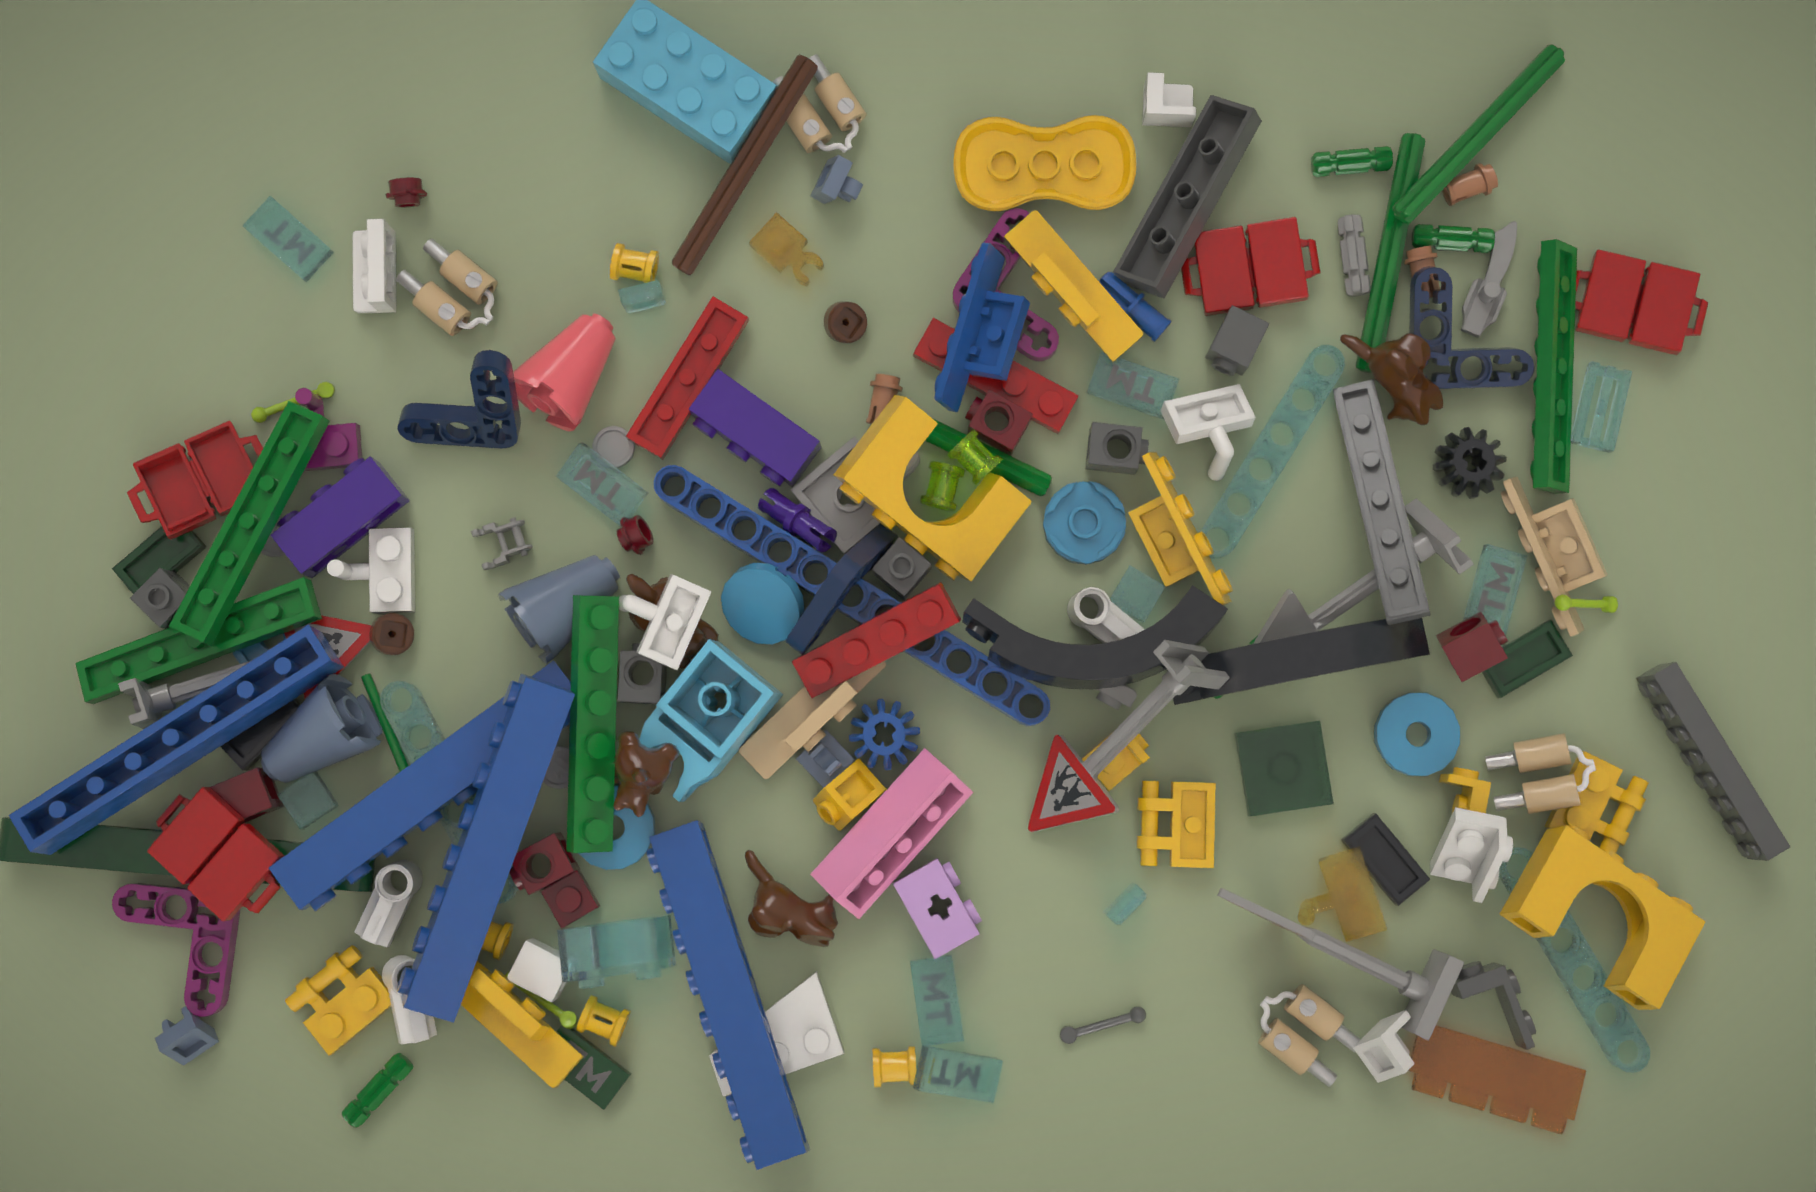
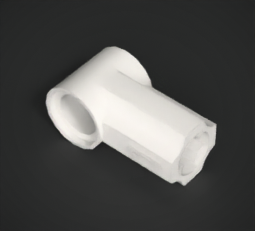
M1089 587L1079 591L1071 597L1067 606V613L1073 624L1085 628L1101 643L1121 640L1145 630L1112 603L1105 591L1099 588ZM1083 597H1090L1097 603L1098 614L1094 619L1087 618L1081 613L1079 607Z
M400 860L385 866L378 872L375 879V888L354 933L375 945L384 947L391 945L413 895L417 893L422 885L423 877L418 865L412 861ZM394 870L401 871L407 878L408 884L404 892L396 890L391 884L390 878Z
M397 955L389 959L382 970V980L388 988L399 1044L417 1043L437 1035L433 1016L403 1008L402 994L397 992V975L403 967L413 966L415 961L414 958L406 955Z

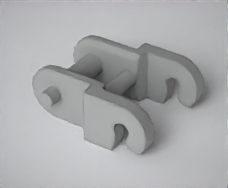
M516 517L510 519L511 523L498 526V524L493 522L482 526L483 529L471 531L472 537H479L494 532L497 534L502 549L500 557L493 559L491 563H483V570L510 563L509 557L520 553L522 557L528 555L527 551L531 550L533 546L532 544H525L520 529L525 524L524 520L516 521ZM512 530L517 547L508 550L503 533Z

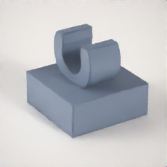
M840 155L828 159L810 197L823 204L835 200L837 196L847 202H850L851 199L856 200L863 184L847 176L853 162Z
M827 730L824 731L826 736L809 752L804 750L796 758L823 788L855 761Z
M186 1006L181 1009L184 1019L176 1024L168 1019L162 1022L163 1033L155 1038L159 1052L183 1066L219 1042L215 1029L200 1020L199 1016L193 1015Z

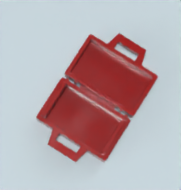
M1296 217L1248 224L1245 235L1248 237L1249 248H1246L1245 245L1247 239L1244 238L1242 225L1201 232L1194 244L1196 256L1187 258L1181 268L1185 295L1202 296L1205 316L1227 313L1232 305L1241 310H1249L1254 308L1255 303L1258 304L1259 308L1306 301L1309 296L1306 279L1321 274L1316 241L1313 239H1300ZM1303 247H1308L1312 270L1305 271L1301 249ZM1191 265H1197L1201 288L1193 289L1189 267ZM1254 287H1255V289H1256V296H1257L1255 303H1254V293H1255V292L1252 290V288H1254Z
M1598 249L1593 256L1590 271L1578 270L1576 273V292L1580 279L1587 280L1582 302L1576 301L1575 309L1579 311L1575 331L1619 342H1624L1628 339V343L1631 345L1678 355L1682 351L1685 336H1701L1708 308L1706 300L1695 297L1701 274L1651 262L1645 269L1646 260ZM1695 305L1699 306L1694 328H1687L1692 307Z
M227 421L184 440L188 449L187 454L192 458L190 461L185 453L186 449L184 446L177 443L134 462L133 467L140 479V483L129 490L127 495L140 522L149 523L159 520L166 536L172 540L216 520V511L211 507L207 499L209 496L211 497L210 502L212 505H215L220 516L229 514L254 467L244 446L251 443L258 457L263 450L257 435L239 438L232 422ZM144 490L154 509V512L150 514L146 513L138 496V493Z
M201 787L191 800L179 794L156 820L157 826L163 832L148 848L147 852L181 884H189L187 889L221 921H230L242 906L251 912L259 913L281 888L269 867L283 858L284 855L251 824H242L245 819L212 788ZM183 804L185 807L170 824L166 823ZM264 881H267L270 885L253 903L249 898Z

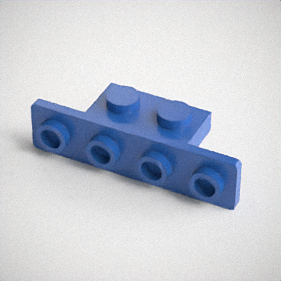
M983 242L978 255L972 261L971 279L968 289L960 300L959 318L955 331L950 335L947 342V357L943 370L935 381L934 399L948 411L952 412L959 411L969 375L1007 381L1030 306V302L1024 296L995 292L1005 258L991 243Z

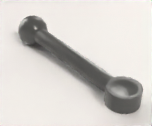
M1136 1006L1130 1010V1013L1074 1029L1071 1026H1065L1060 1032V1038L1064 1043L1071 1044L1075 1042L1078 1036L1130 1021L1141 1023L1146 1019V1011L1142 1007Z

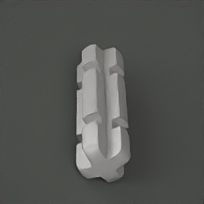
M1346 215L1338 219L1339 236L1344 237V240L1340 241L1343 271L1344 274H1348V278L1345 279L1346 293L1348 296H1362L1371 290L1370 277L1365 275V271L1369 270L1365 237H1360V233L1364 232L1363 220L1360 215Z

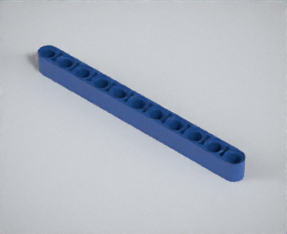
M667 465L656 473L654 489L666 505L758 562L769 563L778 567L776 571L781 572L784 576L788 574L796 581L798 587L815 596L823 583L818 585L808 583L805 580L806 569L812 564L819 563L827 568L829 575L837 564L686 469L677 465ZM672 477H681L685 480V488L677 496H668L664 492L665 483ZM708 498L717 499L721 503L719 513L713 518H704L699 514L701 503ZM750 520L756 524V532L751 539L739 540L735 537L734 529L739 522ZM786 542L791 545L792 553L787 561L777 563L770 559L769 551L775 543ZM861 578L855 584V586H858L863 591L864 597L860 604L848 607L841 603L837 611L858 624H862L875 617L880 609L884 607L892 608L901 602ZM946 630L934 635L935 643L930 650L918 651L912 646L903 651L1022 725L1034 726L1039 724L1049 714L1050 700L1045 692L1024 678L1008 672L987 660L988 656ZM954 651L965 652L970 658L971 666L962 674L952 672L946 664L947 657ZM990 673L1000 674L1006 681L1005 692L999 696L987 694L982 685L984 677ZM1033 695L1040 700L1042 710L1038 717L1026 718L1020 713L1019 701L1023 696Z

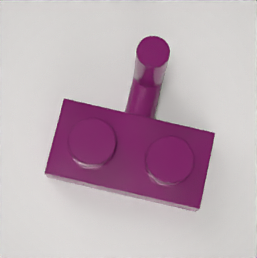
M307 388L298 389L295 394L296 401L307 409L324 416L322 398ZM357 423L328 425L304 471L347 468L351 463L362 458L360 425Z

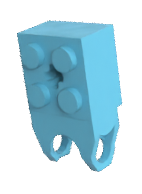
M709 639L656 704V709L644 723L639 740L641 744L648 748H658L666 742L672 743L678 748L684 761V770L679 779L678 787L672 796L679 802H685L699 786L721 773L783 694L721 642ZM716 692L726 693L727 703L724 708H715L718 700L714 697Z

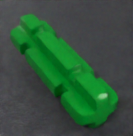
M1388 146L1374 147L1372 151L1369 148L1338 150L1333 155L1329 151L1316 152L1311 157V170L1315 177L1330 176L1332 172L1335 175L1366 173L1371 168H1373L1374 172L1388 171L1393 166V152L1391 147Z
M1417 224L1413 228L1411 240L1414 248L1434 246L1436 250L1468 252V249L1473 248L1474 252L1488 253L1494 248L1495 232L1489 228H1477V231H1473L1472 227L1438 225V228L1434 229L1433 225Z
M397 1053L391 1057L384 1065L386 1069L379 1070L356 1095L357 1100L354 1099L344 1108L341 1115L345 1121L357 1128L371 1115L370 1111L376 1110L399 1085L397 1081L404 1079L413 1070L414 1066L406 1056Z

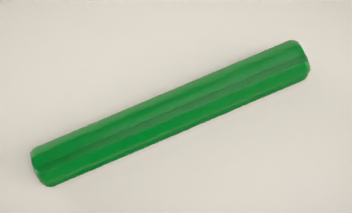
M935 420L938 424L927 437L926 442L984 470L1000 475L1007 481L1038 496L1046 494L1052 482L1051 475Z

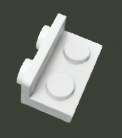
M367 219V230L353 232V309L357 313L396 312V231L384 219Z
M1455 807L1430 861V875L1472 883V899L1474 902L1482 903L1488 890L1495 889L1497 885L1499 868L1502 862H1508L1512 854L1513 838L1507 836L1506 818Z

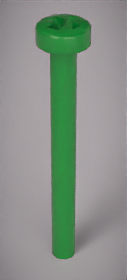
M371 673L365 674L361 677L399 772H401L409 765Z

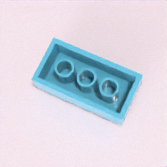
M636 0L593 60L600 79L729 164L734 160L777 89L776 84L648 0Z

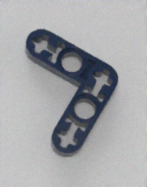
M1423 267L1415 272L1410 284L1409 333L1422 337L1419 329L1421 322L1428 316H1436L1441 322L1439 335L1429 340L1423 338L1430 346L1432 363L1439 366H1450L1448 357L1453 356L1450 366L1453 380L1448 381L1449 373L1435 372L1432 373L1431 382L1437 385L1439 389L1516 387L1529 381L1533 375L1534 362L1531 356L1524 350L1512 347L1451 349L1452 279L1446 271L1437 267ZM1430 274H1433L1434 280L1441 281V288L1433 291V303H1442L1441 311L1431 308L1420 310V303L1429 304V292L1422 290L1421 285L1422 282L1429 281ZM1495 355L1492 362L1496 364L1511 363L1512 356H1514L1515 361L1522 363V369L1516 370L1513 378H1511V374L1502 370L1492 371L1490 356ZM1475 356L1481 361L1482 370L1478 377L1467 380L1461 374V364L1468 357ZM1493 373L1494 379L1490 380L1491 374Z
M483 350L477 353L470 372L475 406L430 403L407 404L403 407L397 428L399 434L406 440L423 444L500 449L514 446L518 441L521 417L510 359L506 355L493 350ZM490 371H492V374L496 376L495 380H490ZM487 397H497L506 403H493ZM502 420V428H500L499 424H497L496 421ZM450 423H462L468 426L469 428H456L452 426Z
M880 523L851 548L831 570L785 642L801 655L805 654L820 636L851 588L877 564L895 543L898 535Z

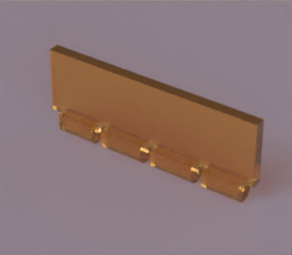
M1437 1025L1429 1041L1416 1035L1411 1059L1415 1064L1408 1070L1414 1073L1412 1090L1442 1099L1447 1083H1450L1451 1087L1448 1097L1450 1102L1484 1111L1488 1096L1490 1095L1492 1096L1490 1114L1525 1123L1530 1108H1533L1531 1126L1560 1135L1565 1130L1567 1119L1575 1120L1586 1070Z

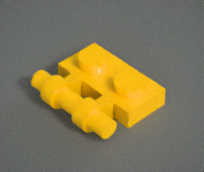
M1582 751L1586 759L1594 760L1596 771L1589 774L1587 788L1578 792L1581 805L1552 810L1544 827L1549 829L1565 825L1576 826L1589 835V841L1593 833L1604 837L1599 848L1616 853L1620 845H1625L1630 835L1626 831L1635 812H1640L1646 801L1643 798V794L1649 782L1637 776H1632L1625 790L1616 785L1623 771L1622 769L1586 751ZM1578 757L1569 775L1574 774L1577 786L1582 784V774L1589 767L1582 764ZM1609 799L1619 803L1610 824L1600 820Z
M1142 781V798H1138L1137 810H1142L1141 836H1137V848L1141 849L1140 866H1157L1158 849L1170 850V867L1214 868L1216 783L1171 782L1170 799L1159 798V781ZM1158 811H1171L1170 837L1158 836Z
M354 945L348 947L341 954L338 952L334 953L325 961L326 966L311 979L305 977L295 986L296 991L285 999L286 1004L293 1012H297L307 1003L313 1007L316 1012L305 1020L303 1024L328 1056L338 1051L391 1007L388 988L384 985L382 977L376 969L371 967L359 976L352 968L355 963L363 958L361 952ZM338 978L345 985V988L329 1001L322 991Z

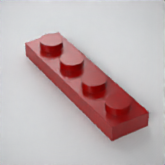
M712 296L625 437L663 460L691 416L688 410L716 370L720 369L749 322V318Z
M932 318L913 353V357L942 372L947 357V342L955 329ZM1015 361L1012 362L1007 381L969 375L967 386L984 395L987 394L988 390H991L1033 413L1032 421L1057 434L1062 429L1079 395Z
M942 582L795 658L792 664L811 698H814L961 621V617Z

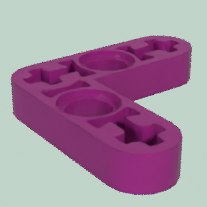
M1013 208L1006 211L984 241V243H991L1004 256L1006 262L1004 269L1001 271L995 292L1003 293L999 289L1021 256L1017 252L1012 254L1005 245L994 242V240L998 238L1004 243L1006 240L1004 236L1010 229L1007 223L1015 225L1018 220L1022 221L1030 214L1021 208ZM973 259L953 289V304L958 312L960 300L963 296L961 291L963 289L967 291L971 279ZM1028 309L1026 320L1031 322V324L1028 325L1027 331L1035 336H1039L1042 332L1048 335L1047 343L1050 347L1047 349L1042 346L1038 351L1032 348V338L1023 333L1016 350L1031 360L1045 361L1055 354L1059 344V335L1049 322Z
M146 883L126 884L120 887L113 896L112 908L115 915L121 920L132 923L193 929L184 1002L187 1009L193 1015L199 1017L210 1016L220 1012L226 1006L229 998L240 910L230 921L223 922L219 919L218 923H216V916L213 914H197L198 906H206L201 901L198 903V899L187 888ZM137 891L136 896L138 899L156 901L154 908H137L133 914V907L126 905L127 897L134 896ZM173 895L181 896L187 905L186 912L180 919L170 917L166 911L167 901ZM209 942L217 943L223 951L222 960L216 966L206 964L202 958L203 947ZM219 972V979H210L208 989L210 994L216 996L215 1002L208 1003L205 1008L204 1000L198 999L197 994L199 991L206 990L208 977L199 978V973L213 974Z

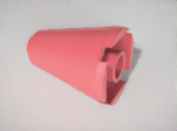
M593 314L592 316L581 315L513 371L517 399L533 413L538 408L549 414L545 421L565 431H574L581 423L616 340L612 333V324L598 314Z

